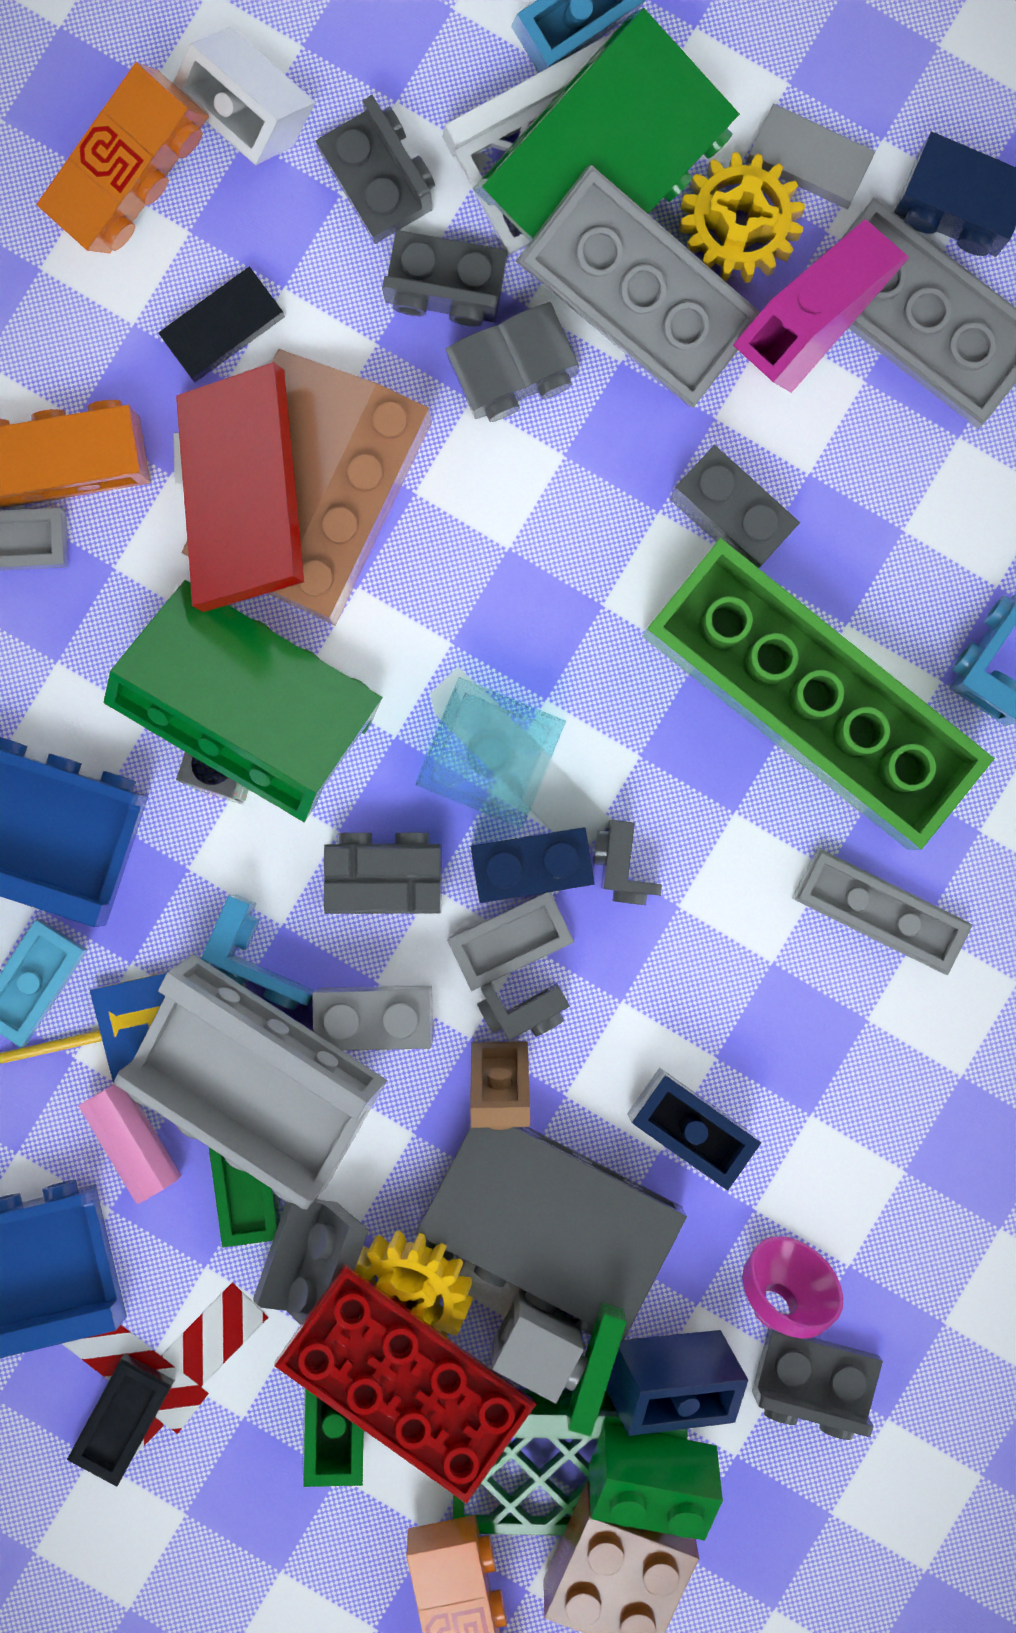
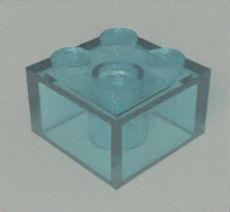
M458 677L414 785L504 823L523 829L566 720Z

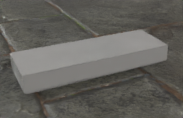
M820 848L816 849L792 897L793 900L947 976L973 924Z

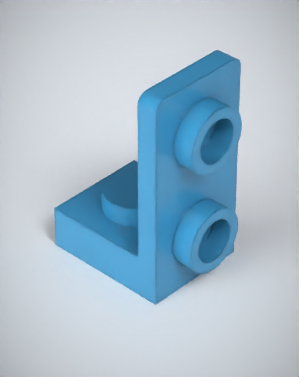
M1004 594L994 604L984 620V623L990 629L980 644L977 645L974 642H970L954 663L952 670L958 676L950 686V689L1002 725L1008 726L1016 724V681L996 670L991 675L985 671L1016 626V594L1011 598Z
M237 894L228 895L201 959L214 965V968L242 986L245 979L265 987L266 991L263 997L280 1006L295 1010L298 1002L309 1005L313 1001L314 989L235 955L237 948L247 950L260 919L252 916L257 904L256 902Z

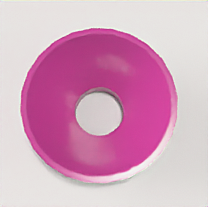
M784 1236L767 1238L752 1250L743 1266L742 1280L749 1304L755 1311V1316L766 1327L787 1336L804 1339L822 1334L839 1319L844 1301L841 1284L829 1263L807 1244ZM766 1291H772L782 1296L789 1307L790 1314L785 1315L777 1311L767 1300Z

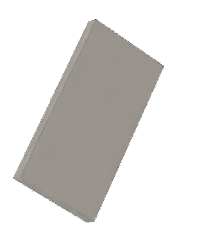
M592 165L584 169L515 261L691 408L696 406L738 350L733 344L760 313Z
M873 197L843 237L866 219L900 248L909 259L848 329L970 424L980 429L1016 384V307Z

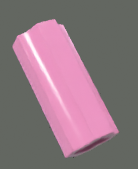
M113 1084L78 1105L136 1204L149 1199L182 1177L141 1106L127 1092Z

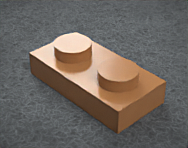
M528 1041L471 1042V1128L506 1130L512 1127H531Z

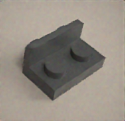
M370 95L362 100L363 113L315 141L317 149L372 241L376 244L395 233L396 230L402 229L432 211L430 189L436 185L423 159L419 155L411 159L402 145L401 141L406 138V133L393 109L389 106L381 110L374 96Z
M396 230L388 276H384L382 285L385 303L393 304L392 308L395 311L410 316H425L427 310L449 314V320L464 326L478 327L482 325L483 321L496 323L508 250Z
M316 1199L308 1209H302L294 1203L286 1202L253 1301L260 1308L287 1311L301 1325L344 1264L355 1270L369 1229L338 1202Z
M768 1328L752 1394L758 1407L764 1409L763 1414L776 1422L796 1425L799 1418L820 1424L819 1429L822 1432L835 1438L852 1440L854 1434L871 1437L874 1425L869 1418V1413L883 1360L879 1355L817 1338L800 1339Z

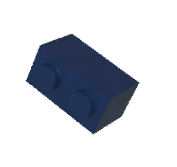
M931 131L918 153L893 213L905 218L904 222L918 232L925 234L938 232L957 240L958 247L967 253L976 256H987L990 254L997 257L1011 240L1016 228V167Z
M586 827L470 846L479 904L595 885Z
M660 1067L627 1113L633 1125L727 1191L762 1143L753 1132Z
M713 1330L621 1340L606 1390L628 1436L736 1423L748 1378L722 1331Z

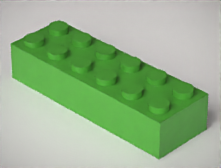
M719 538L642 635L644 639L907 850H922L995 759L722 538Z

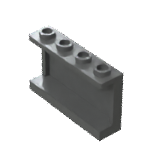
M470 1122V1127L426 1213L423 1214L418 1224L416 1235L419 1233L425 1234L426 1246L434 1249L440 1243L445 1244L447 1247L443 1257L446 1260H452L457 1255L476 1265L473 1272L488 1283L504 1287L505 1283L509 1282L526 1291L527 1293L524 1298L535 1307L550 1314H555L557 1308L577 1317L578 1319L575 1324L589 1335L592 1333L601 1302L624 1309L627 1319L621 1339L624 1340L687 1215L681 1205L530 1127L494 1130L491 1128H471Z

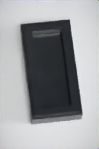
M249 266L166 326L158 334L195 383L285 318V315Z
M125 1353L67 1460L118 1487L175 1380Z

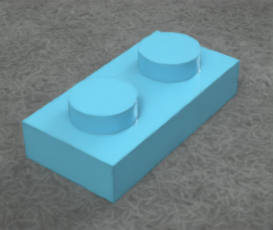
M36 919L0 973V1035L20 1048L28 1044L88 951L87 948L42 919Z

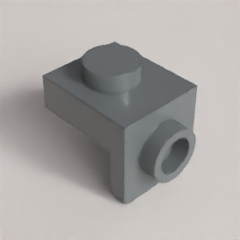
M609 820L608 831H597L593 864L603 865L601 888L613 890V902L646 905L647 895L661 896L662 884L628 880L635 822Z
M490 982L481 987V991L486 999L477 1003L492 1033L494 1034L503 1029L509 1041L531 1029L535 1037L548 1032L565 1021L561 1011L570 1007L558 983L508 1010L494 984Z

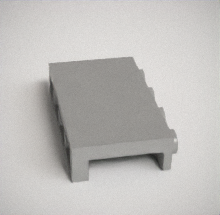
M192 954L167 972L158 990L165 998L134 1059L118 1072L114 1084L127 1092L139 1105L153 1109L174 1123L184 1135L198 1139L222 1155L232 1167L246 1171L272 1188L274 1193L282 1200L294 1203L302 1209H308L329 1185L388 1080L201 958Z

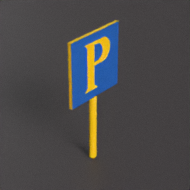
M167 972L90 989L99 1026L98 1031L1 1052L0 1063L4 1064L102 1041L112 1082L114 1083L118 1072L134 1059L165 998L158 990Z

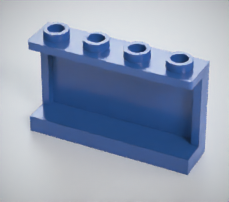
M0 737V897L91 927L106 926L149 796L133 791L136 784L135 780L107 771H103L100 780L79 774L82 766L80 762L49 753L46 763L25 756L27 745Z
M76 1180L63 1181L42 1188L43 1197L22 1202L20 1193L0 1197V1359L116 1331L127 1318L96 1184L78 1188Z

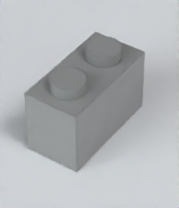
M432 985L318 988L313 992V1032L342 1051L431 1049L433 1044Z
M519 1290L493 1339L492 1370L557 1403L564 1387L571 1391L575 1389L587 1365L588 1358L582 1355L585 1343L582 1341L581 1329L575 1324L576 1319L559 1310H556L555 1314H550L535 1307L524 1298L526 1293Z

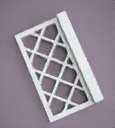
M614 32L445 124L442 138L452 157L456 156L472 188L482 178L472 157L489 147L506 152L513 143L503 139L520 131V136ZM475 192L503 248L508 250V256L526 247L530 241L523 234L514 238L503 218V213L495 205H488Z

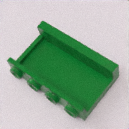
M642 8L627 17L472 189L488 205H495L529 241L532 240L584 169L589 165L596 168L649 215L663 198L670 202L688 186L693 178L688 170L702 155L709 159L723 148L733 135L728 127L740 113L649 12Z
M184 580L110 670L103 703L305 823L316 807L327 782L361 733L365 734L371 726L383 697L370 690L362 681L348 677L320 660L313 652L296 646L271 631L263 622L251 619L229 605L206 612L193 607L191 583Z

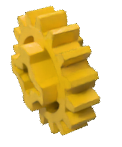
M734 152L732 153L729 167L725 169L716 159L711 160L707 170L709 179L695 174L690 185L694 194H684L680 209L690 215L681 218L679 232L693 234L687 242L686 248L693 254L702 251L704 253L702 262L709 268L714 264L721 266V278L726 282L733 270H740L744 283L751 282L756 267H759L766 276L772 275L776 268L774 256L779 260L787 262L794 250L788 241H799L804 227L793 221L801 218L805 205L801 202H790L798 188L797 182L791 181L782 185L779 177L783 166L778 163L769 172L763 170L761 154L755 155L751 165H743L739 153ZM740 184L727 193L718 191L729 185ZM762 191L771 199L774 206L769 205ZM737 211L748 213L746 226L735 223ZM708 229L715 231L723 246L712 238ZM756 242L765 244L764 247L758 250L743 252L744 249Z
M395 1231L390 1244L386 1239L378 1235L375 1236L370 1248L365 1246L362 1248L355 1271L446 1337L448 1333L457 1336L473 1301V1297L468 1295L472 1279L466 1276H458L463 1261L461 1259L447 1261L443 1257L447 1246L443 1243L435 1246L434 1249L427 1247L425 1234L419 1233L414 1243L407 1242L402 1231ZM442 1297H443V1302H444V1306H443V1307H442V1305L440 1304V1300H441Z

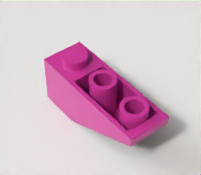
M864 219L772 298L733 346L773 383L792 393L909 257L868 220Z

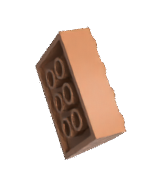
M278 349L272 362L278 364L285 372L304 583L267 594L336 626L432 424L430 409L378 383ZM187 541L181 552L186 556H188Z

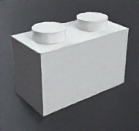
M231 27L191 42L173 82L209 115L206 122L255 165L294 147L316 103Z

